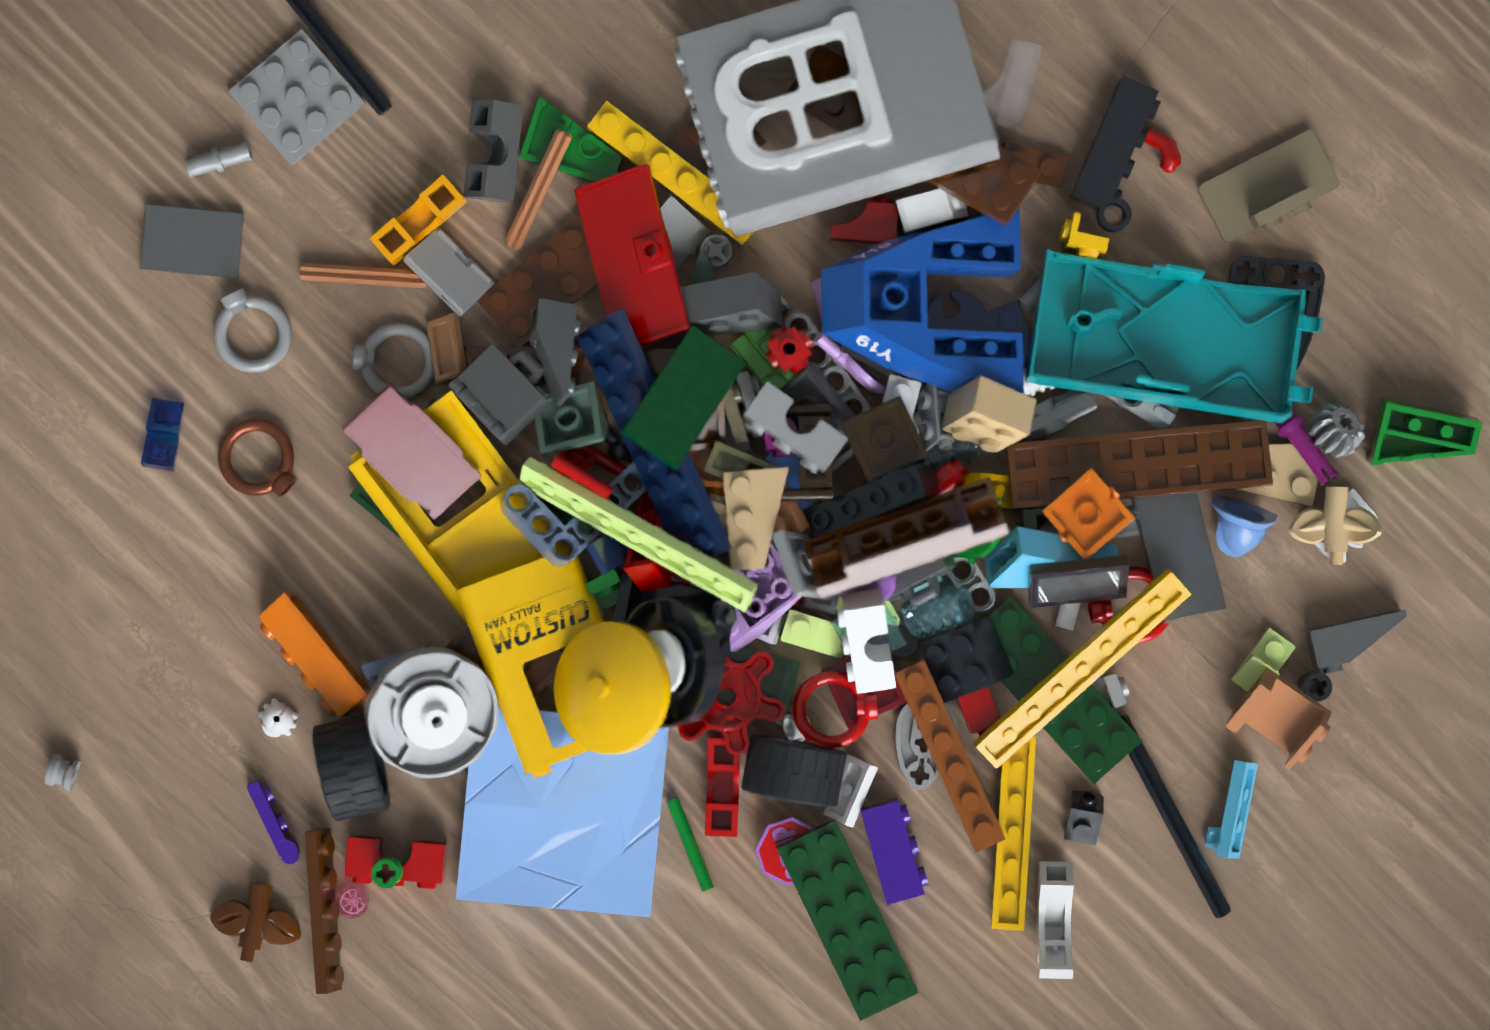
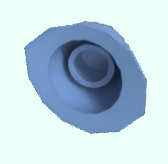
M1213 497L1211 506L1217 511L1216 541L1218 548L1224 554L1231 557H1241L1253 550L1262 542L1267 528L1275 524L1278 515L1264 508L1228 497Z

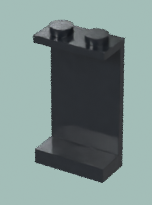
M626 572L622 573L614 622L625 623L630 613L643 602L669 596L690 599L706 612L714 627L718 630L721 659L723 664L726 663L731 650L729 643L731 631L736 621L735 606L708 591L671 580L670 587L640 592Z

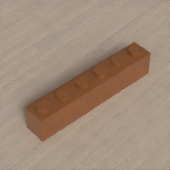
M924 659L894 672L975 852L977 853L1006 840Z

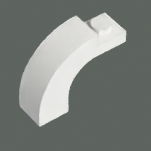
M1039 861L1036 943L1040 978L1072 979L1071 908L1074 885L1072 862Z

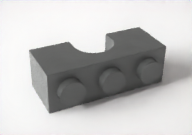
M494 99L472 100L469 132L479 134L484 138L487 144V156L480 165H466L463 197L490 202H514L523 105Z

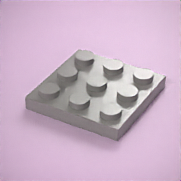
M303 29L299 30L228 91L291 166L295 165L365 105V102Z

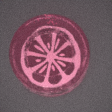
M349 885L343 888L336 900L339 905V912L348 918L360 917L367 911L370 904L367 891L358 885Z

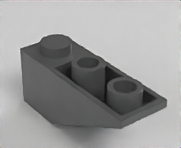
M539 298L531 309L528 340L537 361L544 368L543 376L556 406L561 407L564 401L572 396L574 391L575 378L570 376L571 366L574 367L577 360L578 348L573 347L574 336H577L579 333L581 320L580 317H576L577 305Z

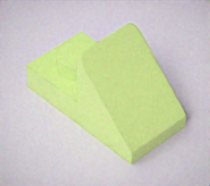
M1268 627L1230 680L1245 691H1248L1266 668L1280 675L1278 671L1296 646Z

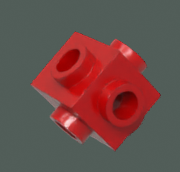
M784 325L769 335L772 341L767 343L769 351L765 353V356L774 370L781 368L784 373L791 370L795 374L810 364L807 358L812 356L809 348L814 345L804 329L798 332L795 327L788 330ZM786 343H792L795 345L796 351L792 355H786L783 352V346Z

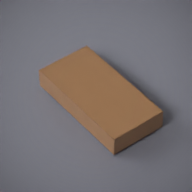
M455 313L426 322L436 384L440 385L452 382L467 369L460 319Z

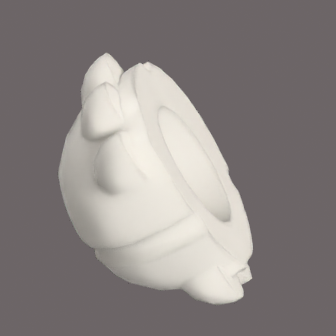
M276 698L271 700V704H264V711L258 714L263 721L261 726L267 736L279 737L281 734L290 736L291 728L297 727L295 719L299 717V714L294 712L286 703L279 702ZM275 716H279V722L274 720Z

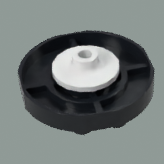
M669 596L640 603L630 613L625 623L642 629L653 638L666 659L670 673V701L666 716L659 728H672L698 722L712 707L724 674V664L721 659L719 632L706 612L690 599Z

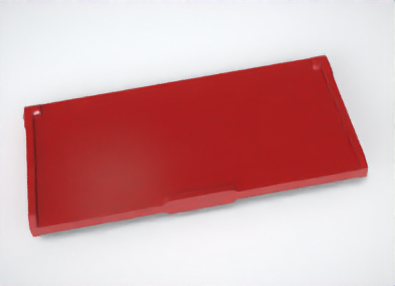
M643 164L591 184L575 188L574 193L605 315L608 316L614 311L624 309L641 347L688 331L691 326L650 165Z

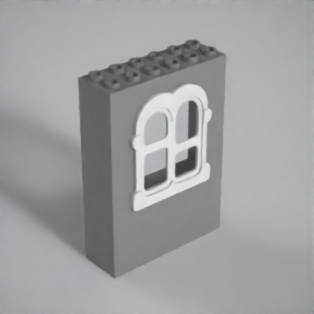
M797 0L676 37L679 48L674 49V54L683 78H685L682 79L686 96L689 98L691 107L694 108L691 109L694 125L698 130L700 138L704 137V139L699 140L704 159H706L709 168L713 167V169L707 170L712 188L715 190L716 197L721 198L716 201L717 208L725 228L731 227L735 237L1000 159L996 136L955 0ZM833 40L842 41L850 66V74L819 85L813 83L805 51L810 47ZM783 55H789L792 58L800 86L796 92L761 102L750 101L741 94L738 81L740 75L747 67ZM855 90L864 114V125L822 139H813L804 114V105L837 93ZM788 110L797 134V145L778 152H767L760 149L753 140V129L757 121L767 114Z

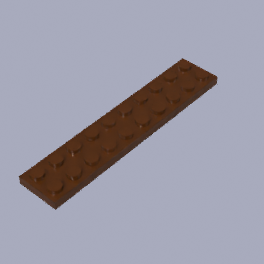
M692 119L663 144L709 178L707 170L713 169V167L709 168L706 159H704L699 140L704 139V137L700 138ZM754 128L753 140L761 148L766 141ZM653 178L659 205L670 194L686 209L690 207ZM580 214L478 300V303L515 347H524L529 343L531 309L539 298L575 304L598 285Z

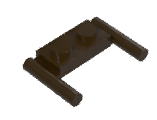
M831 403L792 404L786 413V417H798L799 434H807L815 429L820 420L831 426ZM832 462L824 474L819 470L814 474L799 463L800 488L783 489L780 502L833 501Z

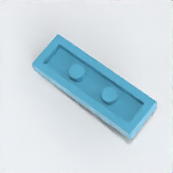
M1234 760L1222 826L1208 827L1205 839V846L1217 850L1216 856L1240 859L1258 763Z

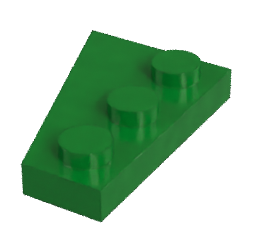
M539 96L519 157L520 159L540 165L555 131L560 129L572 135V139L557 171L590 182H596L618 173L622 156Z

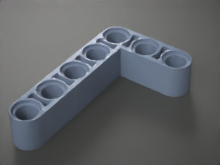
M634 462L609 484L614 489L608 499L626 510L647 490ZM630 477L636 480L638 491H629L624 485V478ZM523 485L510 487L500 502V508L505 517L554 566L562 567L569 564L602 533L592 527L593 532L591 535L581 533L578 529V522L582 520L576 517L564 526L540 499ZM512 495L520 496L524 501V508H513L509 502V497ZM532 520H543L547 525V532H536L532 527ZM561 542L566 544L570 551L569 556H559L555 551V543Z

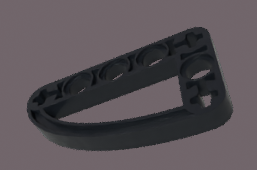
M1241 256L1231 264L1228 283L1241 284L1242 275L1236 273V268L1241 267L1243 262H1247L1248 268L1253 269V274L1247 276L1246 285L1306 290L1308 294L1304 315L1309 317L1319 316L1325 273L1318 263ZM1272 265H1281L1285 269L1286 276L1281 283L1272 282L1268 277V271ZM1291 265L1297 267L1294 273H1305L1308 268H1312V274L1317 275V280L1312 281L1309 286L1306 285L1305 279L1295 278V285H1290L1289 283L1293 275ZM1302 331L1297 369L1307 352L1314 332Z

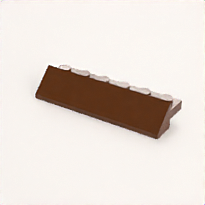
M988 477L805 540L804 545L812 568L816 589L821 599L830 595H837L844 590L859 585L869 584L874 580L891 574L901 573L906 569L923 563H931L938 558L956 552H963L970 547L995 541L1002 536L1008 535L1009 532L992 480Z

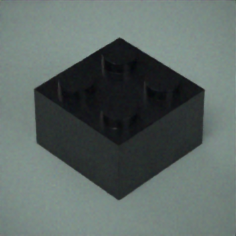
M989 614L938 633L918 643L944 703L994 685L1014 674Z

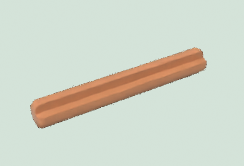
M558 129L555 131L505 238V244L513 249L518 250L522 247L569 146L572 135L564 130Z
M302 263L300 266V279L303 281L409 288L427 287V284L413 270L317 263Z

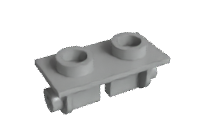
M929 384L919 391L917 407L921 415L919 435L923 440L926 452L935 444L939 445L941 450H948L952 448L955 438L952 437L951 433L941 430L943 422L941 416H944L950 392Z

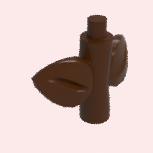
M250 882L248 906L241 901L229 900L220 904L211 915L210 921L219 932L232 937L240 936L238 946L242 947L240 957L242 961L253 962L255 950L261 949L263 939L273 945H285L301 938L300 928L295 918L289 912L283 909H270L273 887L271 885Z

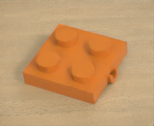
M1092 468L1042 511L1059 530L1058 536L1065 543L1069 542L1083 559L1091 558L1136 518L1119 499V493L1112 486L1109 488Z

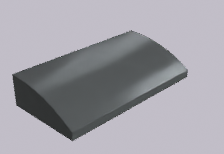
M1197 493L1131 499L1132 505H1136L1139 509L1142 524L1140 537L1152 582L1168 568L1191 593L1185 601L1162 620L1163 624L1226 609Z

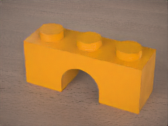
M441 175L418 195V200L400 216L393 217L369 238L392 265L395 266L428 235L467 203L444 175Z

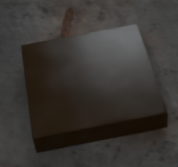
M901 396L840 423L867 482H871L928 455Z

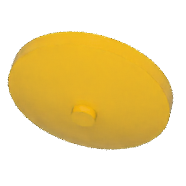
M602 622L585 628L566 646L559 659L555 673L554 698L556 709L564 728L578 744L590 751L601 754L627 753L648 742L658 731L666 716L671 693L670 673L661 649L645 631L627 623Z

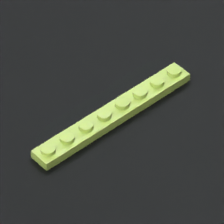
M531 457L524 463L518 485L526 486L537 496L745 612L750 606L758 584L749 580L746 576L736 573L722 565L718 560L695 550L689 544L670 536L661 528L638 518L632 512L613 504L602 496L581 486L575 480L556 472L548 465L540 463Z

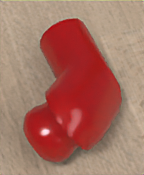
M1149 128L1144 143L1160 151L1162 157L1160 168L1167 173L1174 172L1177 166L1181 164L1182 159L1176 141Z

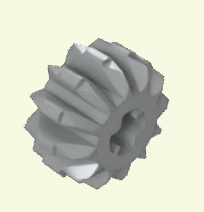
M1340 402L1323 405L1316 411V414L1312 416L1308 423L1311 428L1309 435L1316 439L1315 445H1320L1323 448L1324 454L1330 452L1335 459L1340 456L1346 457L1351 455L1365 438L1362 432L1365 426L1358 422L1357 418L1359 415H1354L1350 410V406L1344 408Z

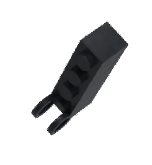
M1122 76L1119 80L1070 195V199L1096 209L1098 225L1101 229L1110 233L1121 231L1131 220V208L1125 200L1120 198L1123 191L1117 188L1122 177L1128 179L1135 164V161L1130 159L1134 148L1141 149L1148 133L1147 130L1143 129L1148 117L1154 119L1161 101L1156 99L1158 90L1125 76ZM1114 205L1122 210L1124 218L1120 225H1111L1106 221L1104 211L1107 206Z

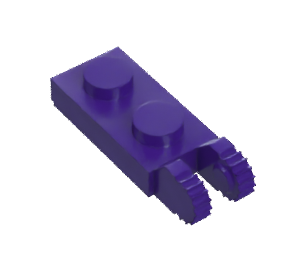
M259 780L248 784L247 790L279 857H282L281 860L286 865L294 864L299 859V849H297L296 842L286 838L284 834L289 828L282 813L275 815L270 803L274 802L275 798L268 784L261 785Z

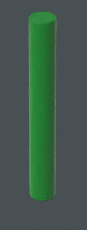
M675 797L667 800V806L702 892L709 890L714 886L679 798Z

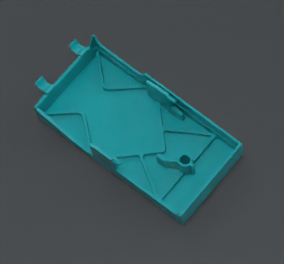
M1047 249L1042 261L1025 382L1283 423L1292 415V401L1312 402L1313 387L1296 386V370L1302 331L1321 332L1323 317L1304 315L1306 290L1303 289L1294 290L1232 284L1202 279L1205 275V270L1154 262L1153 268L1056 253L1051 252V249Z

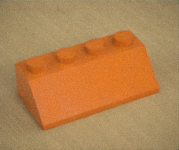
M293 592L283 593L258 616L263 622L259 625L261 630L270 640L277 639L283 647L280 650L282 656L291 666L295 663L303 672L300 678L311 691L315 688L323 696L320 702L331 716L337 714L341 718L367 698L371 688Z

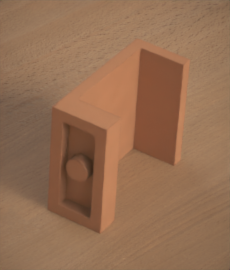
M1266 668L1232 709L1225 727L1234 733H1237L1244 723L1254 728L1289 752L1284 767L1290 771L1297 761L1303 763L1313 749L1311 745L1315 740L1320 743L1325 738L1331 728L1327 723L1332 712L1278 674Z

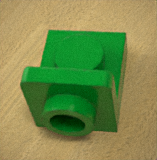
M619 567L586 583L591 596L593 594L596 595L603 609H608L617 604L622 576Z

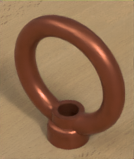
M248 419L233 426L223 437L218 451V464L223 478L233 489L251 496H261L274 492L278 497H282L297 482L298 479L291 473L294 465L293 445L287 433L279 425L266 419ZM253 431L264 432L272 436L281 450L280 467L269 476L267 481L261 483H251L243 480L236 474L231 463V451L235 442L242 435Z

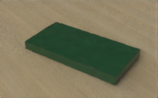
M692 326L621 433L676 470L746 363Z

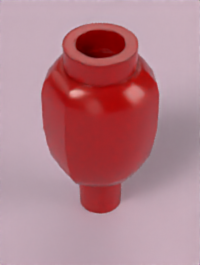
M957 458L953 462H944L934 471L941 494L962 487L965 484V477L969 474V471Z

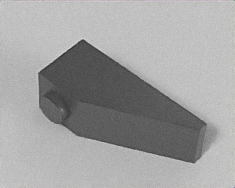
M1399 609L1305 630L1313 668H1323L1324 674L1343 670L1342 664L1354 660L1407 617L1406 610Z

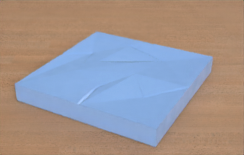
M498 706L496 730L479 758L468 767L456 900L650 917L669 728H659L648 742L633 751L622 754H601L589 750L550 765L552 772L534 779L532 773L526 775L504 717ZM539 710L551 744L554 747L559 748L575 742L564 728L557 711Z

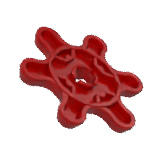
M757 652L745 663H735L727 657L719 691L723 689L731 690L735 695V701L730 706L720 704L715 699L710 710L698 722L678 726L681 738L686 741H695L706 730L714 729L721 732L724 736L725 747L729 753L742 755L748 750L750 745L746 729L751 721L754 719H764L772 723L780 721L785 715L784 704L778 699L765 696L760 688L761 680L773 669L774 662L771 655L766 652Z

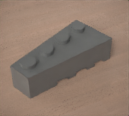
M756 272L680 287L690 326L696 327L707 336L781 328L783 326L781 290ZM688 331L652 344H665L669 340L683 339Z

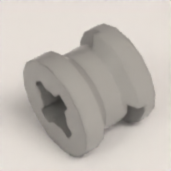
M714 234L708 236L701 243L700 253L709 256L713 268H721L727 265L732 258V245L723 235Z
M55 753L46 772L45 784L49 786L61 785L66 791H72L78 777L81 762L79 760H73L72 762L65 760L62 755Z

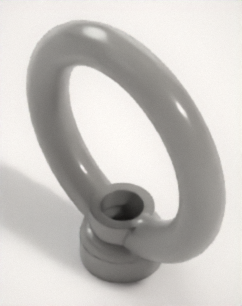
M244 288L220 299L224 308L219 313L215 322L214 342L223 360L231 367L247 373L263 372L276 366L287 354L292 338L290 321L283 309L268 298L256 295L247 296ZM249 308L261 309L270 314L275 320L279 331L278 342L274 350L268 356L258 360H248L238 356L231 349L227 340V327L234 315Z
M399 322L390 323L375 330L367 338L364 345L355 344L353 370H361L367 384L376 393H379L388 384L378 377L373 366L375 350L378 345L385 339L397 335L415 340L422 348L425 356L424 370L414 383L404 387H395L406 399H410L425 391L435 377L429 337L423 330L414 325Z

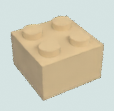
M979 376L948 394L941 430L951 433L952 437L957 440L978 444L984 451L998 452L1030 434L1037 399Z

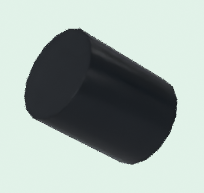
M1310 671L1301 676L1298 682V689L1319 702L1330 696L1332 682L1327 675Z

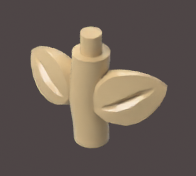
M1326 487L1324 509L1308 508L1301 511L1289 527L1288 533L1301 542L1317 544L1324 540L1325 552H1330V565H1343V552H1348V542L1364 544L1377 539L1382 534L1379 520L1369 510L1361 507L1350 508L1346 511L1349 487Z

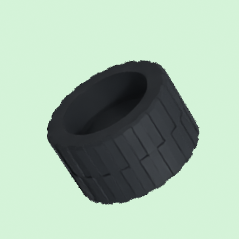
M365 714L314 726L312 732L314 756L324 798L332 818L336 821L387 810L390 807V793L384 760L369 736Z
M758 734L750 736V745L741 788L744 791L807 805L835 807L838 805L847 756L845 751L835 748H823L812 743Z

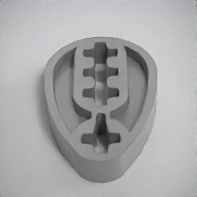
M906 703L901 708L896 720V753L900 768L909 786L917 790H923L928 788L940 773L928 747L926 752L920 751V746L915 744V740L921 739L922 734L908 703ZM944 703L951 721L958 732L956 715L947 703ZM920 758H924L923 770L929 773L928 779H922L921 784L915 783V778L910 776V773L917 770Z

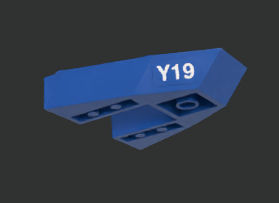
M1020 206L1007 226L1000 224L983 213H979L882 241L821 269L822 334L887 369L951 393L982 376L1024 394L1023 333L928 329L927 274L1010 278L1021 270Z

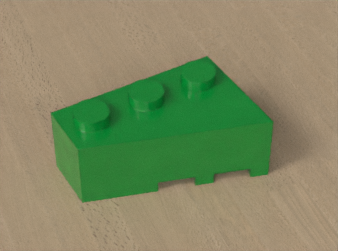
M1382 397L1367 461L1373 466L1399 461L1409 462L1427 458L1436 459L1473 455L1476 453L1483 422L1473 416Z

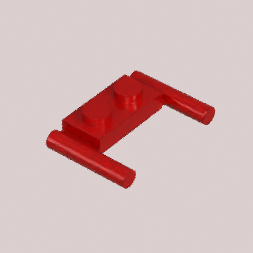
M591 445L560 451L551 464V467L555 468L558 473L575 480L605 499L609 498L614 488L592 476L588 471L594 463L616 476H619L627 468Z

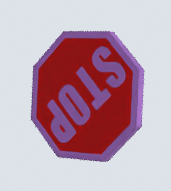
M794 817L767 824L755 847L762 873L786 886L793 885L794 883L776 846L814 829V827Z

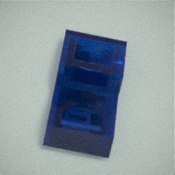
M152 398L146 425L147 435L141 459L142 467L174 472L182 429L184 403Z

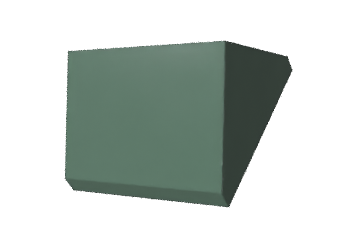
M594 381L574 386L572 396L568 397L561 407L555 405L551 393H546L550 404L535 417L541 456L605 440L609 426Z

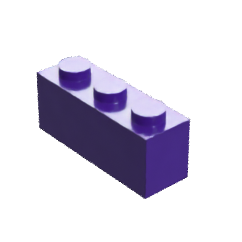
M896 798L861 808V815L887 905L925 895L923 886L929 884L924 867L917 868L914 855L920 854L915 835L908 837L905 824L911 823L906 804L899 805V801Z

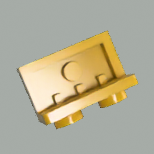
M1074 212L1069 219L1065 218L1061 225L1058 240L1064 242L1062 251L1075 253V256L1100 259L1107 251L1109 238L1077 232L1081 216L1080 212Z

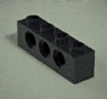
M915 464L834 497L833 501H824L804 510V513L810 524L809 528L812 537H816L939 495L941 491L932 465Z

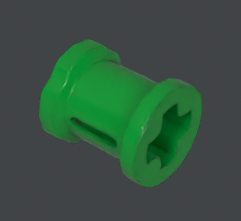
M383 857L372 868V880L380 888H391L401 880L404 871L403 866L395 857ZM385 864H388L389 869L395 870L396 873L390 877L389 881L386 880L385 875L379 872L385 867Z

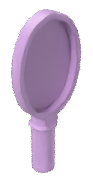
M822 332L815 337L814 342L828 353L834 361H837L864 388L875 394L883 395L885 393L886 387L853 355L840 348Z

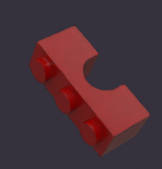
M708 736L705 836L737 837L740 755H733L727 751L724 736Z
M348 836L344 876L352 877V882L372 883V868L380 859L385 857L382 850L383 837ZM414 840L412 842L411 857L406 863L402 864L403 876L394 886H404V881L417 882L418 888L436 889V884H442L445 880L448 842ZM385 864V867L379 871L380 874L386 876L388 881L392 875L396 874L395 870L389 869L388 864Z

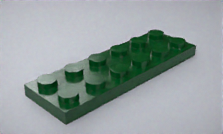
M1011 596L990 615V619L1014 673L1001 682L1020 701L1065 661L1067 657ZM1092 684L1043 727L1093 784L1097 783L1142 742V739Z
M835 818L776 846L859 1020L862 1021L918 994V990Z

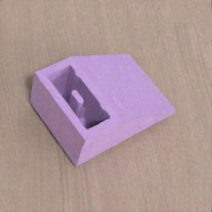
M770 542L764 569L735 571L758 585L747 610L744 612L737 607L735 609L736 621L732 627L729 642L731 645L730 651L737 653L762 635L802 597L793 595L780 556L772 542Z

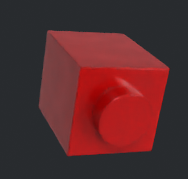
M988 687L957 698L971 734L977 732L980 737L1000 719Z

